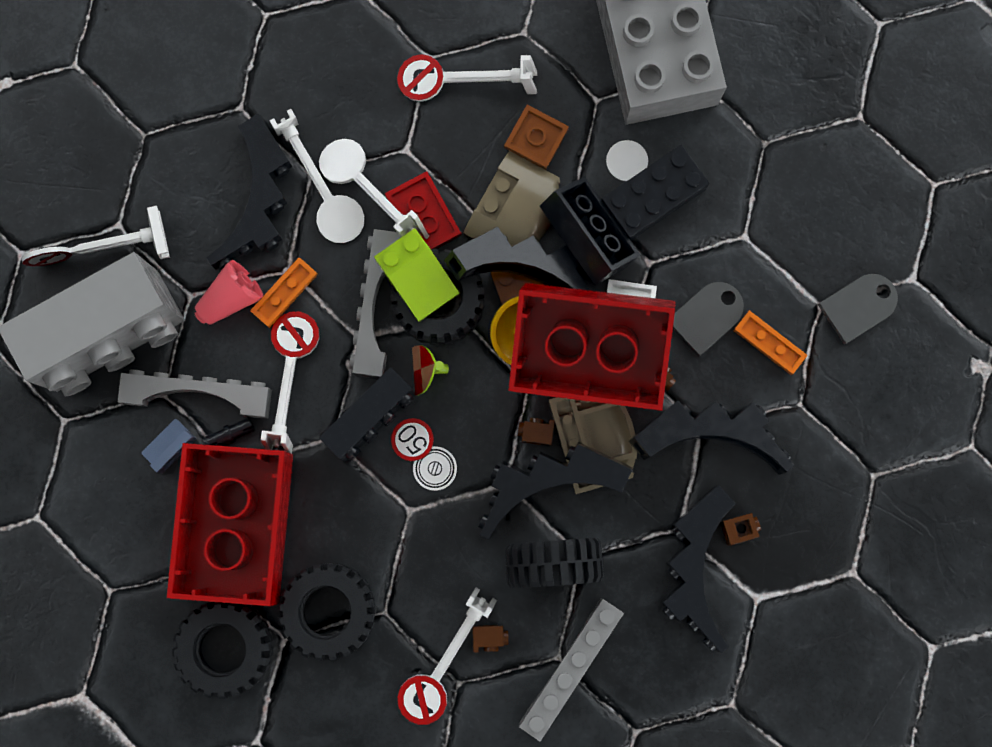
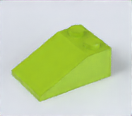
M415 228L374 256L376 263L418 322L459 294L443 267Z

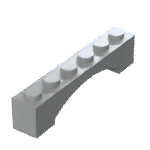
M374 229L373 236L368 237L367 250H371L370 259H365L364 274H367L366 283L361 284L360 297L364 299L362 307H358L356 320L360 321L359 331L355 330L353 336V345H356L355 355L351 354L349 369H353L352 373L355 376L379 379L385 373L387 355L379 349L374 328L376 298L385 274L376 263L374 256L400 239L397 232Z
M130 370L129 374L121 373L117 402L123 405L148 407V402L165 395L197 392L214 395L233 403L241 409L240 415L244 417L269 419L272 390L265 387L266 383L251 382V386L241 385L240 380L227 379L226 383H218L217 378L202 377V381L193 380V376L181 374L178 375L177 379L168 378L169 374L154 372L153 376L144 375V371Z
M602 598L599 600L561 663L519 722V728L538 741L542 740L624 613Z

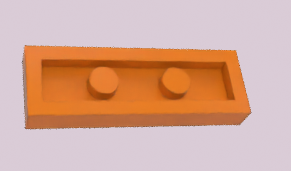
M299 257L250 311L270 328L316 278L318 273Z
M750 310L733 330L790 375L795 373L808 356Z

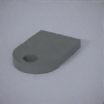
M867 274L817 305L845 345L888 318L897 306L898 296L896 288L889 279L879 274ZM878 286H884L888 290L887 298H880L877 295L876 289Z
M710 283L675 312L673 329L699 357L740 320L744 309L742 296L735 287L728 283ZM728 292L733 295V304L726 305L722 302L721 295Z

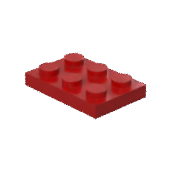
M427 171L385 193L387 200L402 215H407L412 210L419 217L429 235L427 239L422 235L421 237L430 249H437L462 235Z

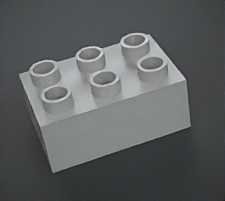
M596 0L625 125L713 107L719 104L727 86L706 0Z
M132 252L0 325V334L25 381L47 388L49 391L58 392L61 390L64 396H71L87 388L92 383L88 375L105 366L108 372H113L133 362L135 357L131 351L142 344L149 342L152 348H156L172 341L178 336L175 326L184 322L185 319L159 272L138 254Z

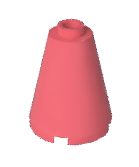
M232 260L224 266L196 304L195 316L202 324L212 325L258 302L263 297V292L255 280L252 282L247 276L250 273L238 262Z

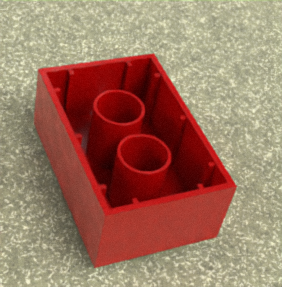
M525 283L519 290L508 391L662 411L675 315V301Z
M182 443L167 598L273 606L280 602L293 454L280 450Z

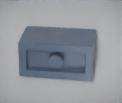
M174 419L142 451V455L151 463L150 466L157 473L163 474L181 455L182 443L192 444L197 438L179 420Z

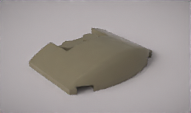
M509 151L499 165L476 210H474L463 234L475 239L499 227L501 232L507 237L511 247L533 235L539 242L551 224L539 206L555 190L559 189L560 177Z
M559 397L548 399L564 457H566L571 445L576 447L577 443L580 442L631 466L633 469L635 459H637V451L630 444L629 440L635 436V431L625 406ZM631 472L629 479L633 478L634 472ZM587 483L572 484L575 494L603 487Z

